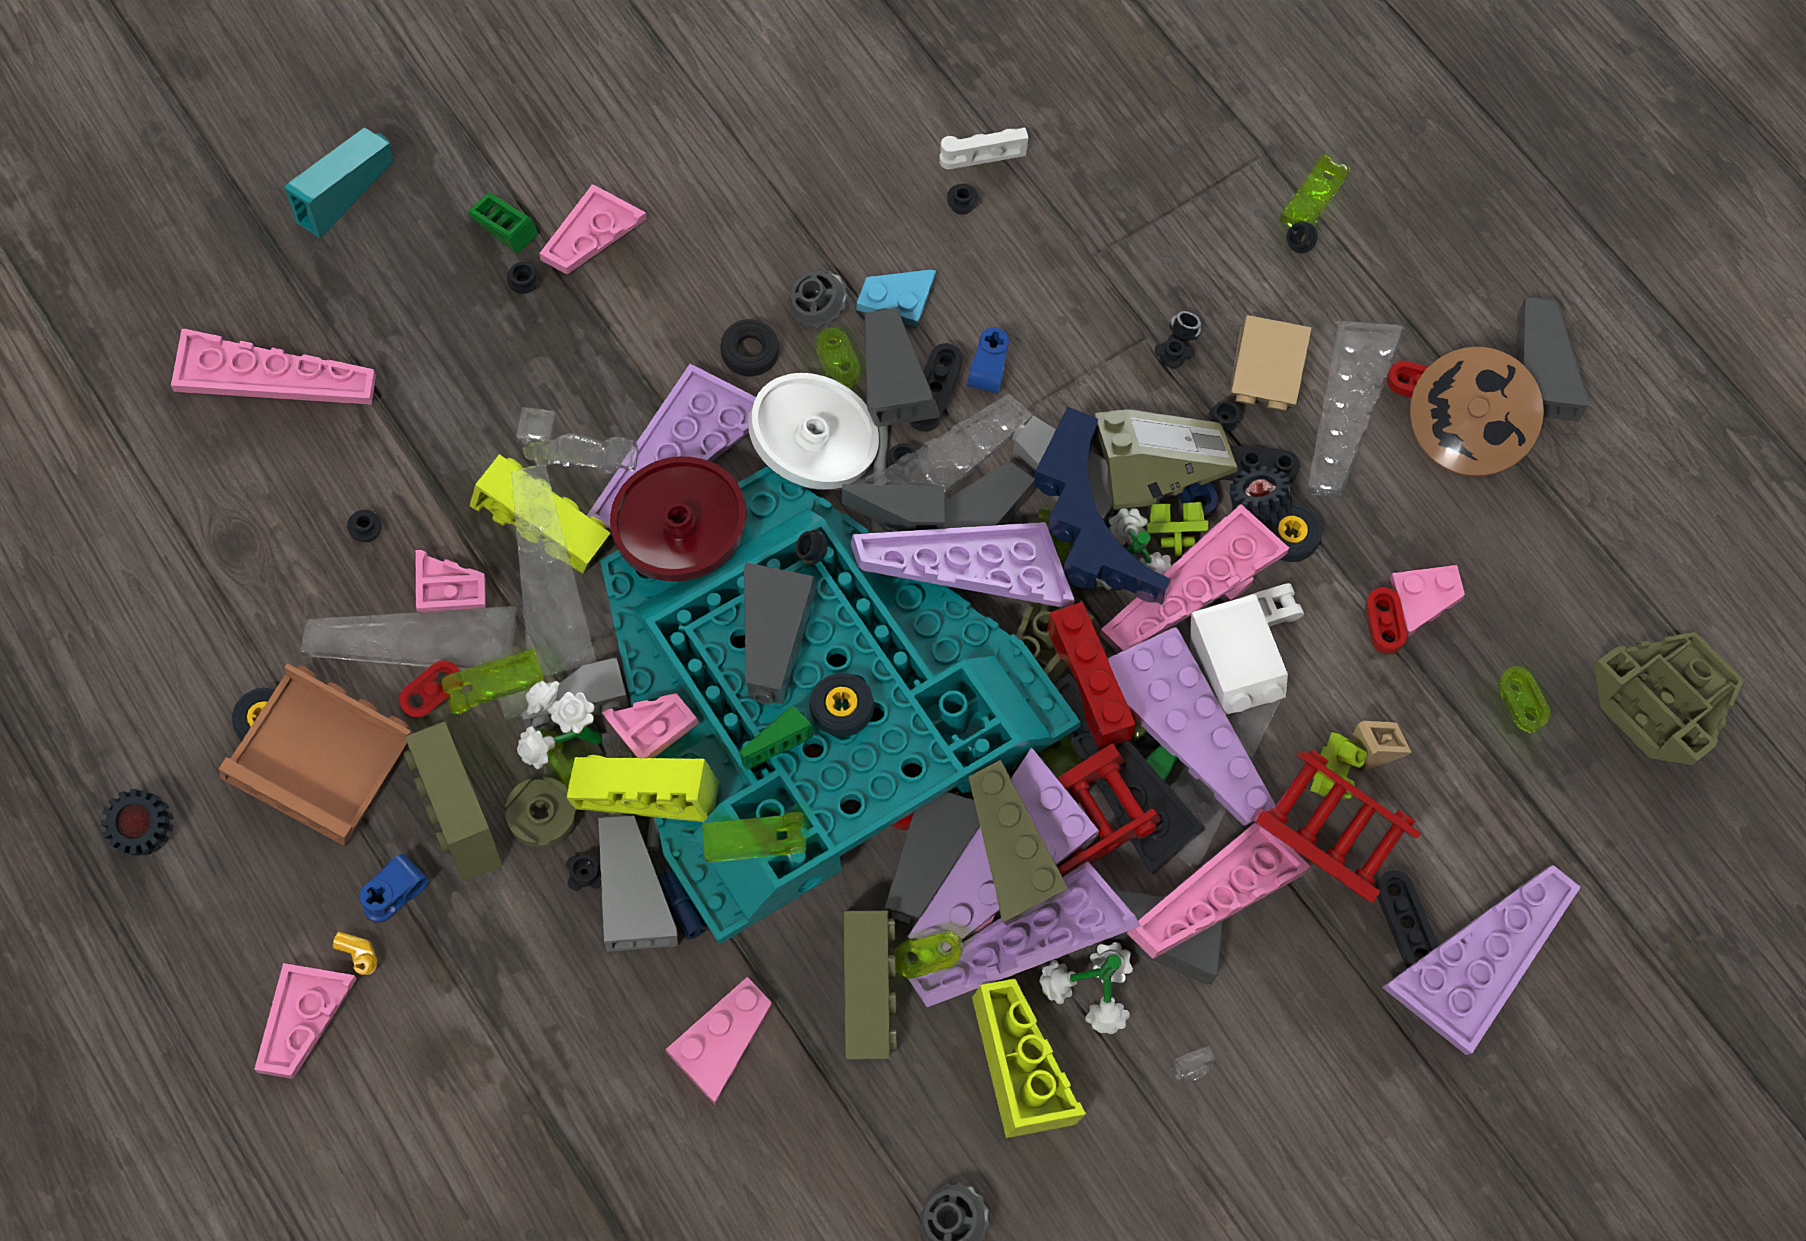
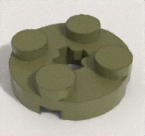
M549 777L533 781L531 778L519 783L510 792L505 806V817L511 834L522 844L536 847L540 850L549 849L554 844L564 840L572 831L577 817V810L566 798L568 793L567 786ZM545 805L549 807L547 810L548 817L545 819L540 818L539 820L534 818V807L543 808Z

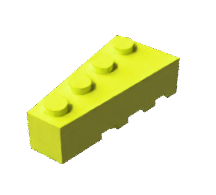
M499 454L475 484L470 507L478 512L483 507L494 515L492 519L502 526L513 524L517 527L522 538L530 543L537 544L540 541L545 543L544 548L547 553L583 574L610 536V532L606 530L605 524L595 517L589 518L580 512L577 504L567 497L561 498L556 495L544 480L538 477L534 479L525 473L524 468L512 458L506 459Z
M588 755L587 758L575 757L566 798L575 809L608 813L619 812L628 815L704 822L715 809L719 781L705 759L605 758L599 755Z
M1016 979L980 985L972 1000L1006 1138L1076 1125L1086 1113L1081 1103H1077L1069 1088L1071 1084L1065 1073H1062L1052 1055L1053 1050L1048 1040H1044L1036 1024L1037 1019Z

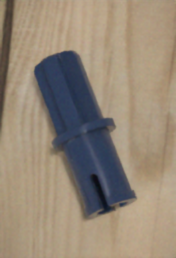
M669 870L658 877V881L670 904V913L674 914L686 939L690 940L700 936L707 927L674 872Z

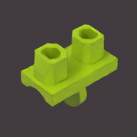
M1201 502L1183 503V522H1170V504H1153L1150 512V523H1147L1146 529L1148 533L1174 532V537L1161 538V548L1174 547L1175 557L1182 556V547H1189L1195 544L1194 536L1182 537L1181 532L1208 531V521H1204Z
M1332 732L1327 746H1323L1320 755L1329 761L1326 767L1355 786L1354 781L1347 778L1351 766L1360 768L1364 765L1367 752L1359 748V744ZM1317 772L1312 778L1314 781L1310 791L1325 797L1334 783ZM1346 792L1342 798L1350 799L1352 796Z

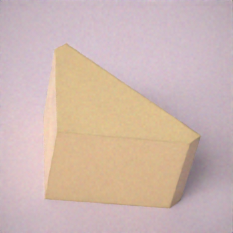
M1362 721L1356 726L1349 739L1359 744L1358 747L1367 752L1364 765L1361 766L1363 772L1412 753L1398 724L1394 722Z

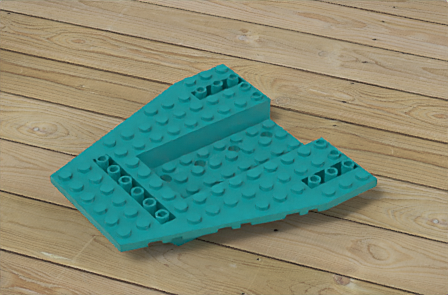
M769 466L737 483L743 493L747 509L746 531L736 552L728 561L711 573L692 580L663 581L648 577L633 569L622 558L618 550L600 560L632 707H634L633 703L645 700L655 701L662 696L677 693L699 721L698 725L655 758L705 759L719 781L715 809L704 822L656 817L665 860L719 945L842 871L841 855L954 787L962 797L972 793L969 776L999 760L1003 763L1006 771H1009L1022 763L1031 747L1038 753L1080 728L1081 721L1022 640L1013 634L1009 635L999 627L997 622L990 617L986 618L970 607L969 602L947 586L859 570L851 547L853 534H868L872 532L847 514H841L823 497L819 498L806 487L783 478ZM806 531H821L826 537L827 552L821 561L815 565L804 563L796 554L797 540ZM746 562L814 577L816 594L787 689V696L783 704L775 702L772 704H762L749 697L746 685L745 647L736 648L732 645L735 637L745 635L744 567ZM834 654H842L847 658L846 663L840 667H833L827 661ZM837 673L853 674L861 678L871 689L874 708L881 709L884 712L881 720L876 722L869 721L867 726L860 732L846 737L832 736L822 731L813 720L810 710L811 694L817 684L827 676ZM841 699L835 701L836 710L841 711V707H843L845 711L849 708L847 699H843V702H841ZM794 706L811 723L813 737L747 770L742 765L740 750L789 707ZM810 744H819L824 748L823 753L816 758L807 757L804 754V750ZM909 763H916L922 768L921 774L914 778L905 776L902 770ZM854 799L861 804V808L855 814H846L841 810L842 804L847 800Z

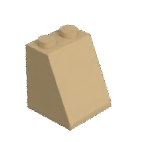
M1247 315L1240 326L1229 395L1236 396V402L1255 405L1256 400L1268 402L1267 408L1279 411H1287L1288 406L1294 407L1297 403L1311 327Z

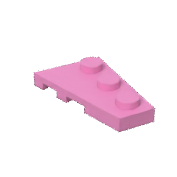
M592 184L539 253L540 260L568 275L647 220L646 212Z
M283 963L255 1065V1071L261 1074L294 1079L356 982L357 978L355 975Z
M746 977L666 1048V1053L714 1105H716L730 1076L732 1077L745 1050L751 1044L770 1011L772 1002Z

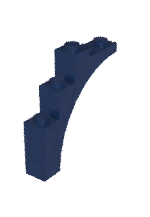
M1067 407L1035 470L1034 487L1039 488L1042 493L1048 496L1059 497L1050 515L1049 532L1062 541L1075 542L1065 561V576L1076 587H1088L1095 590L1101 579L1114 589H1125L1135 593L1145 602H1156L1163 605L1168 595L1171 579L1147 567L1126 551L1110 533L1097 511L1089 484L1088 457L1097 434L1098 418Z

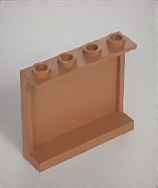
M287 663L284 667L285 675L242 742L230 759L226 757L219 767L220 779L345 847L407 748L408 744L405 736L410 735L411 731L407 729L408 725L395 716L387 718L377 712L378 709L370 702L359 699L357 702L346 696L347 692L339 685L332 682L326 685L315 679L316 675L306 667L298 665L295 668Z

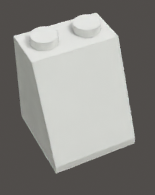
M1255 594L1191 612L1190 652L1225 715L1242 712L1248 708L1286 698L1288 673Z

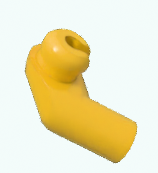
M340 931L336 934L333 949L351 954L355 965L353 968L356 973L360 975L373 973L377 967L378 959L372 943L367 939Z

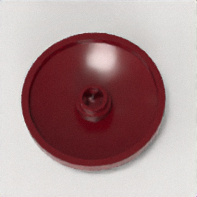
M688 456L661 459L635 472L618 491L610 513L612 536L622 558L641 574L663 581L692 580L716 570L736 552L742 542L747 526L745 500L735 479L725 469L713 462Z

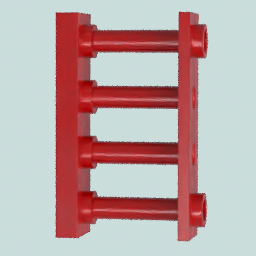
M1113 743L1057 778L1071 797L1077 798L1088 818L1099 830L1098 834L1102 839L1085 851L1082 847L1074 851L1070 855L1072 859L1058 867L1062 877L1087 861L1093 864L1136 836L1139 839L1148 836L1157 829L1155 824L1161 821V818L1153 808L1146 813L1143 812L1118 772L1120 770L1119 765L1123 764L1125 760ZM1100 777L1107 779L1132 820L1115 832L1089 792V784Z
M1311 749L1307 754L1305 751L1298 750L1295 757L1305 763L1303 768L1274 809L1270 807L1268 812L1258 808L1250 820L1363 899L1373 903L1381 892L1372 886L1375 882L1374 875L1403 833L1416 839L1419 837L1421 832L1413 828L1416 821L1400 810H1397L1395 814L1390 812L1326 767L1329 761L1316 751ZM1318 772L1334 783V785L1303 829L1299 828L1295 832L1285 825L1288 821L1286 816ZM1347 792L1363 805L1333 849L1328 848L1326 852H1323L1314 845L1317 841L1315 836ZM1374 813H1377L1392 825L1362 869L1357 868L1355 873L1343 866L1346 861L1344 857Z

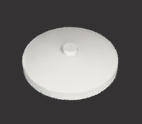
M793 373L778 377L761 389L749 413V435L758 455L777 474L804 487L826 490L841 488L842 484L855 482L869 469L878 450V427L874 425L867 410V405L851 389L825 376L811 373Z

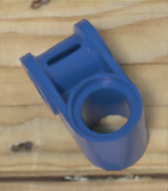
M991 327L982 332L975 358L972 361L967 382L968 387L999 393L1009 344L1008 335L1004 330Z
M404 853L397 855L361 889L359 896L364 914L372 922L380 923L387 921L407 902L414 899L424 890L429 882V878ZM375 898L378 901H382L384 899V902L382 904H379L377 902L372 903L371 901Z

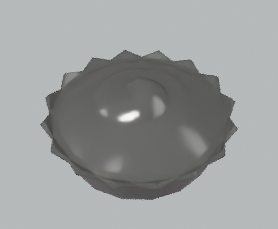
M818 269L805 273L797 279L790 290V298L788 300L790 313L794 315L796 322H802L805 327L813 326L819 328L822 324L829 325L833 319L839 318L840 311L846 308L845 300L848 297L845 291L846 284L841 281L839 275H834L831 271H821Z
M960 1182L954 1185L945 1184L940 1189L933 1190L931 1196L924 1201L923 1210L919 1215L921 1219L920 1231L925 1235L926 1241H982L986 1239L985 1230L990 1225L987 1218L989 1209L984 1205L983 1196L976 1194L973 1187H965Z

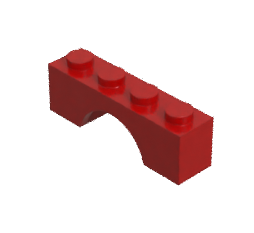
M1083 602L1050 612L1047 631L1059 659H1063L1068 664L1075 677L1083 700L1086 722L1098 750H1102L1112 743L1117 745L1131 740L1136 723Z

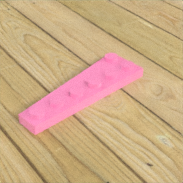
M182 329L171 387L174 392L372 405L376 374L374 369L333 360H322L319 357L305 354L295 356L286 354L282 349L271 348V350L254 347L253 343L240 341V343L223 340L221 336Z
M1240 504L1162 574L1171 579L1168 595L1163 605L1156 602H1145L1136 597L1101 629L1099 635L1118 653L1169 630L1191 616V612L1202 609L1275 563L1288 553L1289 547Z
M1254 823L1138 920L1140 927L1129 930L1127 934L1154 959L1302 877L1311 866L1292 848Z

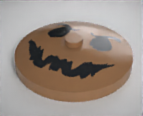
M1486 347L1458 349L1434 361L1419 378L1411 397L1409 409L1410 426L1414 439L1426 457L1449 473L1471 478L1493 476L1519 463L1535 444L1542 428L1544 414L1539 386L1529 370L1514 357L1502 351Z

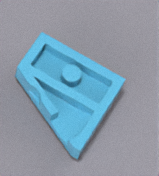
M931 269L866 277L857 301L856 310L867 313L884 308H897L903 324L918 328L936 277V271Z

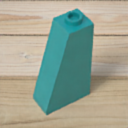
M364 127L290 181L284 189L296 224L321 239L393 163L391 144L387 138L380 133L374 134Z

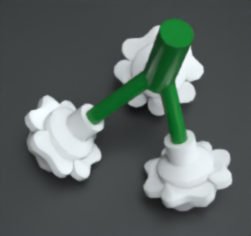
M1127 508L1119 509L1116 515L1109 518V523L1112 525L1108 528L1110 533L1121 545H1124L1126 542L1130 545L1126 549L1130 554L1140 553L1143 557L1140 559V562L1160 574L1166 572L1172 566L1170 564V556H1162L1159 552L1149 555L1145 548L1150 541V534L1144 528L1147 525V519L1139 514L1137 508H1131L1129 511ZM1101 579L1097 584V587H1104L1106 590L1112 588Z
M540 681L526 694V699L529 703L527 713L530 715L547 710L552 715V721L559 724L562 732L565 733L553 738L551 736L542 737V733L535 731L532 726L528 727L526 732L521 733V740L518 741L519 745L517 747L518 754L522 757L523 762L529 765L533 764L536 769H540L543 764L548 763V750L554 749L556 744L576 737L594 745H598L602 740L601 732L586 727V725L593 722L594 718L590 713L594 711V705L586 700L583 693H577L574 696L571 692H566L562 699L557 701V691L560 684L557 681L549 682L548 684Z
M1114 942L1111 945L1099 944L1097 947L1098 953H1093L1090 956L1093 970L1076 974L1073 971L1068 972L1065 964H1059L1057 960H1052L1049 966L1042 968L1043 974L1040 977L1042 992L1048 996L1049 1000H1055L1057 1004H1063L1066 998L1072 996L1070 987L1076 985L1077 981L1099 977L1104 984V997L1100 999L1099 1005L1093 1004L1090 1006V1012L1085 1018L1088 1023H1091L1092 1029L1097 1030L1099 1033H1116L1118 1029L1126 1027V1020L1130 1017V1012L1124 1010L1123 1004H1115L1114 998L1111 997V983H1123L1126 979L1125 974L1132 972L1133 967L1130 963L1131 953L1128 949L1121 950L1122 947L1119 942Z

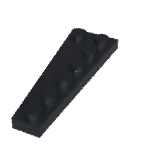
M1068 673L1055 684V687L1081 721L1080 728L1067 736L1081 760L1085 761L1101 750H1098L1086 722L1083 700L1077 682ZM1129 741L1114 745L1125 760L1123 764L1119 765L1120 770L1118 772L1143 812L1146 813L1153 808L1161 818V821L1155 824L1157 829L1151 834L1140 839L1136 836L1130 840L1147 869L1154 875L1206 829ZM1100 777L1095 780L1122 827L1132 821L1107 779Z

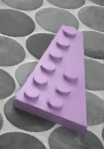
M689 364L591 508L587 517H595L602 521L607 527L606 530L612 535L610 528L612 504L618 491L628 478L646 465L670 457L688 456L713 462L749 434V413L756 397Z
M1046 522L853 534L851 547L859 570L1063 608L1073 605L1075 601Z
M1177 627L1107 658L1127 705L1135 715L1134 719L1173 756L1176 755L1189 768L1187 771L1196 780L1198 778L1202 780L1214 792V797L1243 826L1253 822L1250 819L1258 808L1268 812L1270 807L1275 808L1276 805Z
M1031 747L1011 780L1057 866L1095 836L1099 830ZM980 827L908 935L909 939L929 964L948 953L1000 911Z
M1087 861L1063 877L1070 891L1069 894L1008 926L1003 923L1001 917L909 977L908 980L926 1007H930L977 989L982 984L993 983L1140 927V924L1131 910Z
M1554 865L1547 867L1386 983L1382 988L1465 1055L1472 1054L1579 891L1580 886Z

